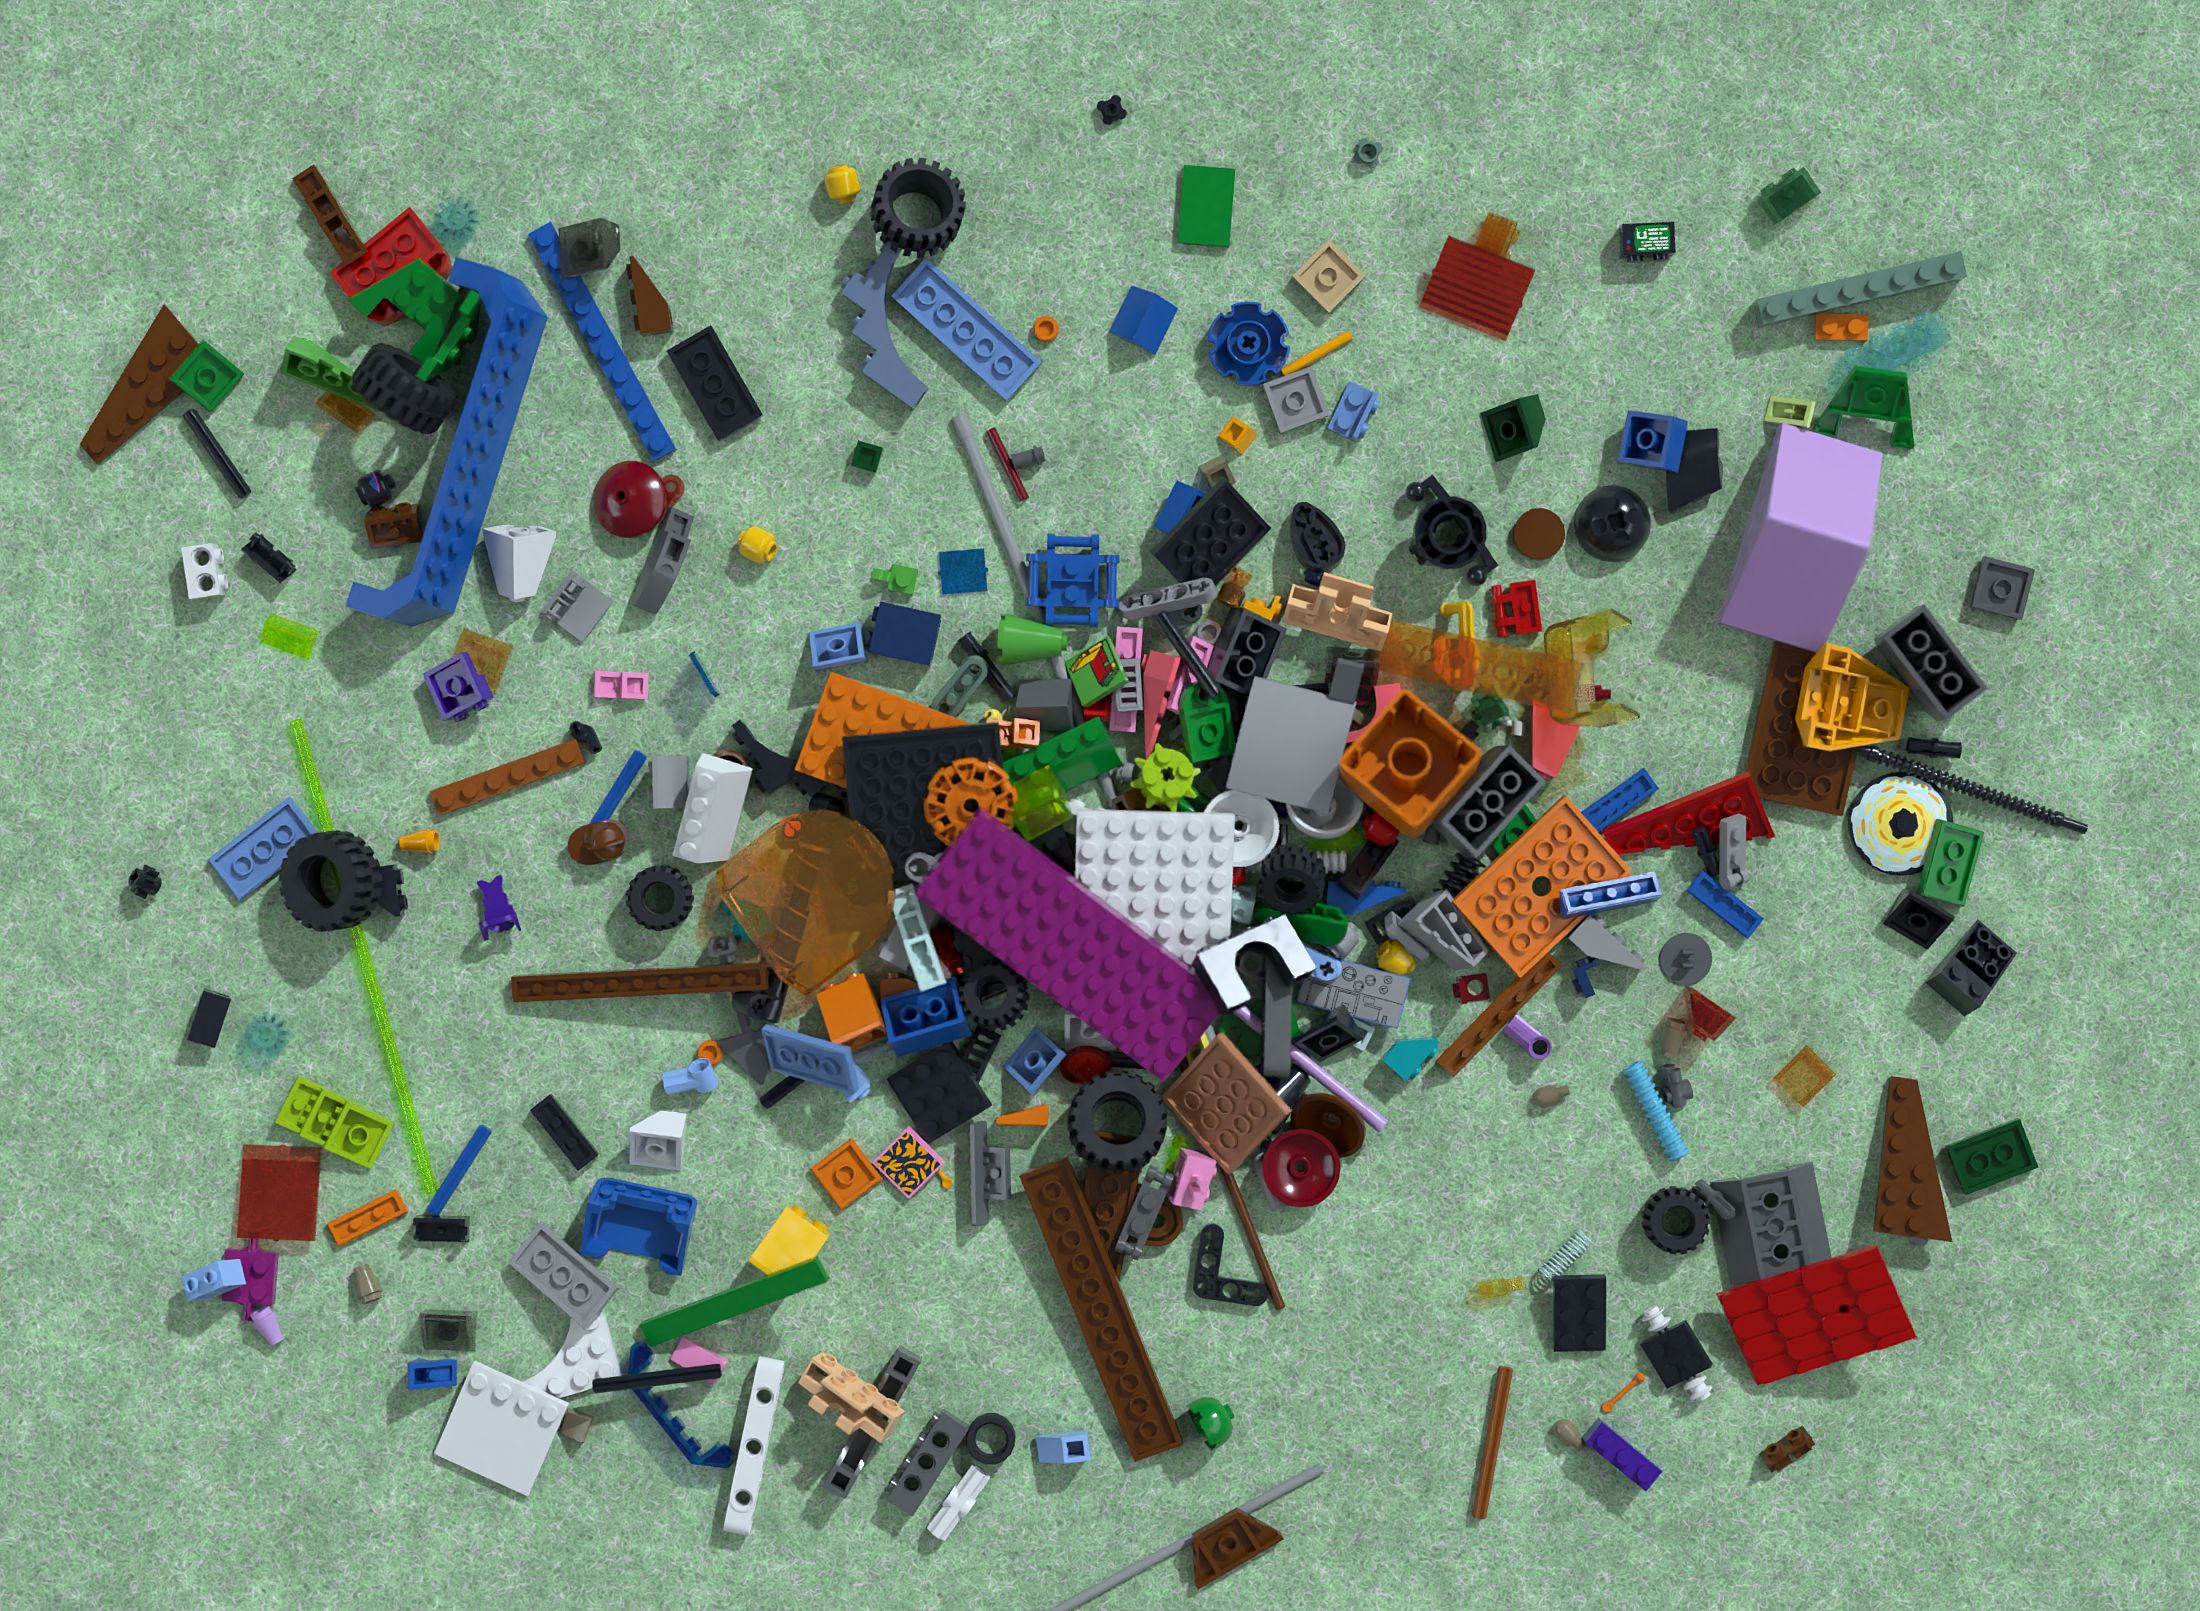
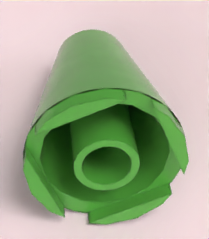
M1001 613L1002 620H999L997 649L1001 650V655L997 656L998 665H1010L1062 656V651H1067L1068 636L1063 635V630Z

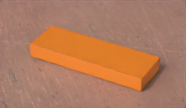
M395 1189L327 1223V1226L339 1247L409 1211L398 1189Z

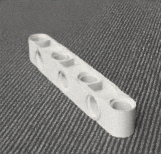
M759 1356L723 1531L746 1536L750 1534L785 1361ZM762 1389L768 1390L771 1393V1400L762 1401L758 1396V1391ZM751 1440L758 1441L761 1445V1450L757 1452L751 1451L748 1448V1442ZM740 1491L747 1492L750 1495V1501L741 1502L737 1497V1493Z

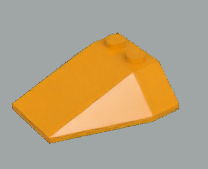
M1824 643L1805 667L1795 720L1804 746L1832 751L1900 739L1910 688L1850 648Z

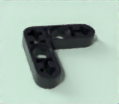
M1216 1223L1206 1224L1200 1234L1193 1281L1195 1294L1203 1299L1243 1305L1260 1306L1264 1304L1267 1300L1268 1292L1262 1283L1218 1276L1224 1231ZM1211 1228H1215L1216 1233L1220 1234L1219 1238L1214 1239L1213 1247L1219 1246L1218 1251L1210 1248L1202 1249L1203 1244L1209 1245V1237L1205 1236V1233L1210 1232ZM1207 1253L1213 1254L1216 1258L1215 1265L1210 1268L1204 1267L1201 1263L1202 1256ZM1199 1270L1206 1273L1215 1272L1214 1277L1211 1275L1208 1277V1284L1212 1285V1289H1207L1206 1293H1202L1201 1288L1197 1287L1198 1283H1202L1204 1274L1198 1275ZM1234 1283L1238 1288L1237 1294L1233 1297L1224 1295L1223 1287L1225 1284ZM1241 1285H1247L1246 1291H1254L1255 1287H1259L1263 1297H1258L1257 1301H1254L1251 1295L1244 1294L1245 1300L1239 1299L1242 1294Z

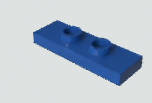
M1642 768L1581 811V813L1599 832L1659 788L1645 768Z
M1703 870L1700 871L1685 890L1746 939L1752 935L1764 919L1730 891L1724 890L1720 883Z

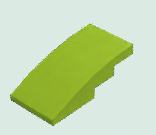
M297 1075L274 1120L275 1123L299 1133V1136L322 1145L324 1149L369 1169L372 1168L394 1125V1122L300 1075Z

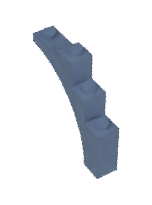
M888 241L880 248L882 254L878 260L875 261L873 259L864 272L867 275L863 277L858 272L853 276L849 274L841 285V288H843L841 293L845 298L865 311L864 315L859 314L851 325L854 328L852 334L876 351L874 355L869 353L861 365L864 367L862 373L914 410L929 389L912 374L902 361L889 332L886 315L887 287L894 263L902 249L898 248L897 252L890 249L892 243Z

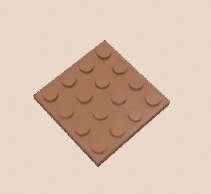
M1223 1032L1210 1042L1162 1095L1166 1105L1228 1175L1233 1173L1292 1111Z

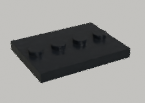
M1222 477L1156 544L1150 553L1179 583L1209 578L1216 585L1259 542L1271 527L1229 481Z

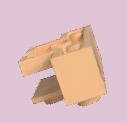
M1324 572L1318 591L1296 584L1292 585L1282 622L1382 651L1393 613L1370 606V598L1374 587Z
M824 1352L811 1359L798 1382L814 1394L808 1405L818 1413L823 1415L829 1408L830 1411L837 1408L843 1413L839 1416L835 1425L849 1435L861 1428L881 1443L892 1435L905 1413L895 1400L886 1398L878 1392L874 1385L864 1382L858 1377L856 1372L843 1367L834 1356ZM818 1366L824 1372L829 1374V1376L825 1377L815 1369ZM876 1410L891 1419L890 1423L875 1413Z

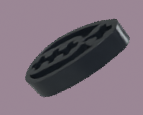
M1308 502L1297 503L1293 508L1290 523V537L1297 560L1305 569L1311 572L1326 573L1334 570L1339 566L1344 557L1346 545L1343 535L1335 523L1323 511ZM1300 511H1303L1304 514L1309 513L1307 521L1303 516L1298 517ZM1311 533H1314L1315 536L1320 535L1319 545L1321 547L1325 546L1324 555L1331 557L1330 563H1327L1325 560L1321 561L1322 552L1320 549L1315 550L1317 543L1314 538L1309 539Z

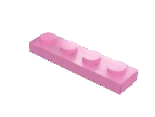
M1117 627L1115 649L1120 660L1140 658L1141 667L1143 628ZM1135 666L1123 667L1125 672L1135 671ZM1127 677L1129 682H1136V677ZM1136 687L1121 688V693L1136 692ZM1115 690L1112 692L1109 730L1136 732L1137 711L1117 712ZM1137 697L1122 698V703L1137 702Z

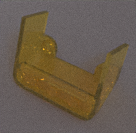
M1608 609L1552 624L1546 629L1544 633L1549 712L1555 722L1561 725L1607 727L1640 718L1639 712L1622 703L1596 702L1592 655L1601 653L1608 647L1610 630L1632 625L1631 619L1614 609Z

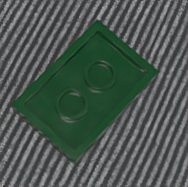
M2019 1118L1945 1145L1964 1195L2039 1168Z

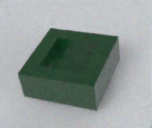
M858 440L851 466L877 473L884 448Z

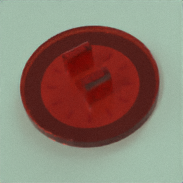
M1090 1045L1070 1049L1060 1061V1071L1063 1077L1079 1085L1089 1083L1091 1078L1096 1075L1104 1076L1105 1072L1112 1069V1061L1109 1054L1099 1047Z

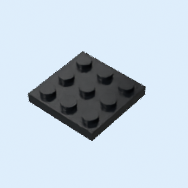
M953 1041L940 1045L887 1078L888 1083L927 1144H930L992 1106V1103Z

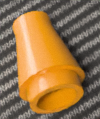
M428 828L410 835L401 836L399 839L401 851L433 854L434 851H438L440 848L439 833Z

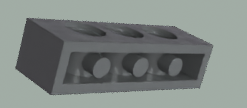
M945 1409L940 1414L935 1412L928 1423V1426L931 1427L930 1431L926 1436L924 1434L920 1435L914 1445L917 1451L913 1457L908 1455L900 1467L903 1470L899 1479L893 1477L886 1488V1491L889 1492L886 1500L912 1517L970 1427L969 1424ZM937 1433H942L947 1437V1442L943 1445H938L934 1442L933 1436ZM922 1455H929L933 1459V1464L925 1467L920 1464L919 1458ZM915 1477L919 1481V1486L909 1488L905 1484V1479Z

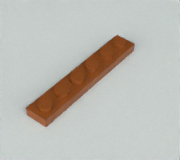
M573 739L432 790L430 793L437 813L441 816L586 762L578 740Z
M1549 952L1544 955L1521 978L1516 977L1436 1061L1454 1078L1562 965Z

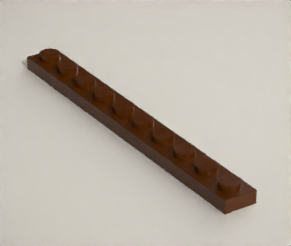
M767 962L513 975L511 977L513 1002L767 990L769 988Z

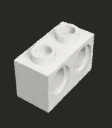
M208 543L182 547L189 599L200 600L226 596L225 589H228V580L226 574H222L221 564H224L223 550L218 548V544ZM203 552H207L209 554V562L202 566L199 562V557ZM210 577L213 580V587L211 590L205 591L203 582L206 578Z

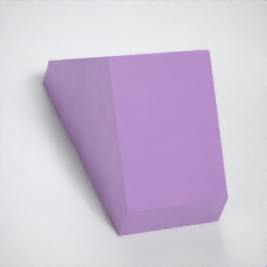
M1781 423L1777 426L1716 624L1817 653L1821 646L1826 643L1871 546L1883 453L1789 424Z

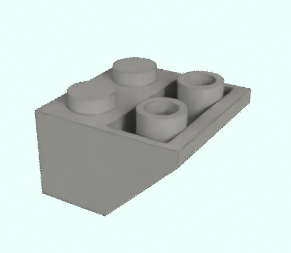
M652 756V762H648V777H652L653 788L648 789L649 803H653V809L685 808L690 789L689 756Z

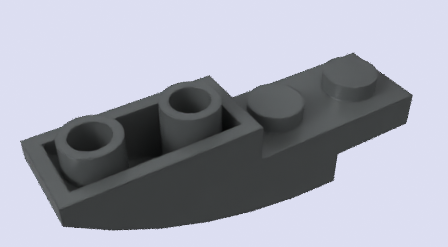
M673 507L667 508L653 555L647 557L632 603L633 606L652 614L658 613L677 578L691 542L687 538L694 516Z

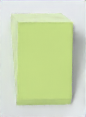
M1771 396L1764 421L1778 425L1785 423L1806 430L1810 427L1816 402Z

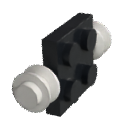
M1657 1305L1651 1306L1643 1312L1645 1316L1642 1318V1321H1649L1650 1327L1648 1331L1657 1332L1658 1334L1642 1341L1640 1344L1667 1389L1687 1380L1683 1389L1691 1390L1692 1395L1689 1399H1696L1697 1402L1706 1399L1711 1395L1709 1391L1713 1386L1705 1385L1706 1375L1697 1374L1711 1368L1713 1365L1712 1361L1687 1320L1667 1328L1671 1318L1670 1316H1663L1662 1312L1665 1308L1663 1306L1658 1308Z

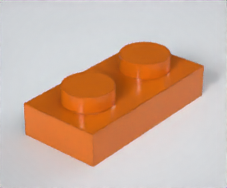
M1815 314L1814 341H1868V314Z

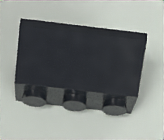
M1230 608L1207 669L1224 690L1249 698L1254 677L1267 679L1287 629L1246 608Z

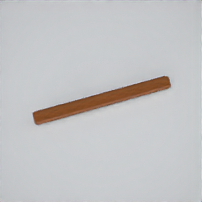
M1500 1366L1498 1369L1472 1516L1477 1519H1486L1513 1374V1369L1508 1366Z

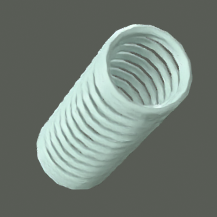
M1579 1229L1576 1233L1582 1239L1575 1234L1573 1236L1582 1243L1579 1244L1570 1237V1240L1578 1246H1574L1570 1241H1567V1244L1575 1249L1572 1250L1566 1244H1563V1246L1572 1253L1570 1254L1560 1247L1561 1251L1569 1256L1566 1257L1560 1251H1557L1560 1256L1562 1255L1565 1258L1562 1260L1558 1255L1554 1254V1257L1563 1263L1560 1264L1553 1257H1550L1559 1266L1556 1267L1547 1260V1263L1556 1269L1553 1270L1547 1264H1544V1266L1552 1271L1551 1274L1543 1267L1539 1269L1552 1283L1554 1274L1560 1275L1559 1272L1564 1274L1560 1267L1564 1270H1567L1566 1266L1570 1267L1567 1260L1572 1264V1259L1577 1260L1573 1253L1580 1257L1578 1252L1583 1254L1580 1247L1586 1250L1584 1245L1590 1247L1593 1244Z

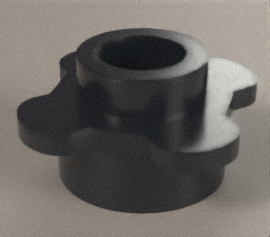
M1113 95L1107 101L1101 100L1097 104V109L1101 111L1103 123L1106 125H1111L1118 119L1123 120L1127 115V111L1122 108L1121 98L1118 95ZM1114 108V112H1110L1109 109Z

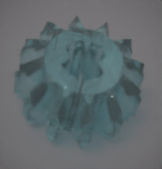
M458 196L455 203L449 197L447 198L449 206L446 207L442 203L439 204L443 213H435V217L441 219L435 225L438 229H443L441 234L444 237L450 235L452 241H457L459 234L463 240H467L465 233L467 230L473 235L476 233L471 224H480L479 220L472 218L477 216L479 212L477 209H471L473 203L470 200L464 203L463 198ZM456 213L463 216L459 218V224L452 221L455 219L454 214Z
M264 1012L262 1018L258 1015L254 1016L255 1024L248 1023L246 1026L252 1033L245 1034V1038H253V1042L248 1045L249 1048L258 1045L256 1050L258 1055L264 1051L267 1056H272L274 1050L277 1053L282 1052L281 1044L287 1045L289 1043V1040L284 1038L283 1035L291 1033L289 1029H282L287 1024V1021L282 1020L277 1023L279 1020V1014L277 1013L270 1017L269 1012ZM270 1029L272 1031L270 1038L265 1039L263 1036L266 1033L265 1030Z

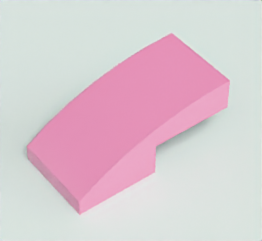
M594 671L593 697L647 699L649 673Z

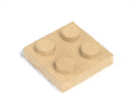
M1328 239L1292 278L1329 314L1366 275Z

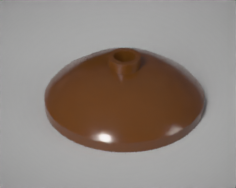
M1326 1093L1308 1094L1297 1101L1290 1116L1292 1130L1308 1129L1320 1133L1332 1143L1339 1158L1355 1154L1363 1145L1366 1137L1365 1124L1357 1110L1347 1101Z

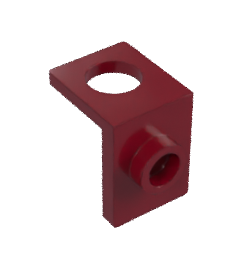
M1486 973L1456 977V983L1452 984L1454 999H1459L1461 1004H1467L1468 1001L1490 998ZM1472 980H1479L1483 984V990L1478 995H1473L1468 991V984Z

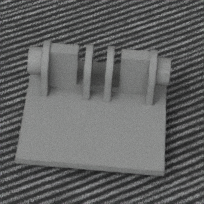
M572 570L541 611L549 619L555 621L571 635L583 642L614 601Z

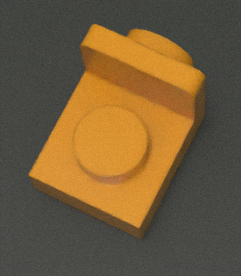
M1276 595L1270 609L1266 608L1267 603L1256 598H1252L1251 601L1246 600L1243 608L1271 621L1273 617L1278 619L1283 604L1279 603L1281 597Z

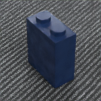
M880 601L879 607L874 606L871 621L875 622L873 632H868L866 646L870 647L869 652L873 654L931 666L942 615Z

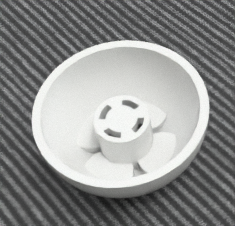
M1338 773L1328 814L1286 803L1290 819L1300 831L1314 838L1332 839L1345 834L1357 823L1363 810V800L1341 782Z

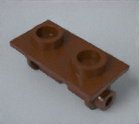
M1800 1426L1797 1429L1791 1430L1787 1436L1776 1443L1768 1445L1759 1454L1772 1473L1774 1471L1779 1472L1792 1463L1789 1457L1791 1453L1798 1459L1813 1450L1812 1446L1815 1443L1806 1429Z

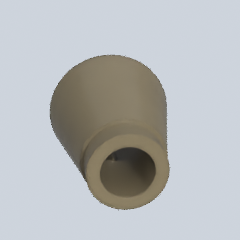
M1667 1018L1666 1023H1663L1662 1055L1676 1058L1689 1031L1687 1029V1022L1676 1018Z
M365 1264L354 1268L358 1299H361L362 1304H368L381 1299V1291L383 1290L369 1265Z

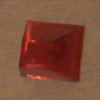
M1685 985L1682 989L1689 1026L1694 1028L1692 1034L1704 1042L1707 1038L1715 1041L1732 1024L1736 1017L1694 988Z

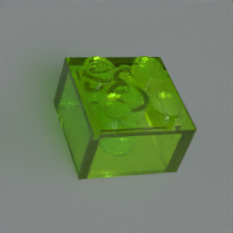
M1049 765L1011 784L1016 788L1018 800L1015 803L1011 802L1008 806L1014 809L1010 811L1013 821L1027 841L1073 817L1063 785Z

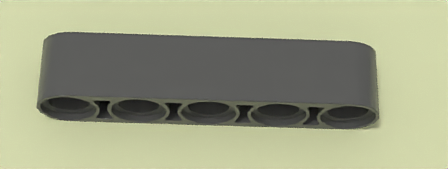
M1263 955L1261 1076L1288 1078L1291 1059L1292 986H1286L1273 962L1265 955Z

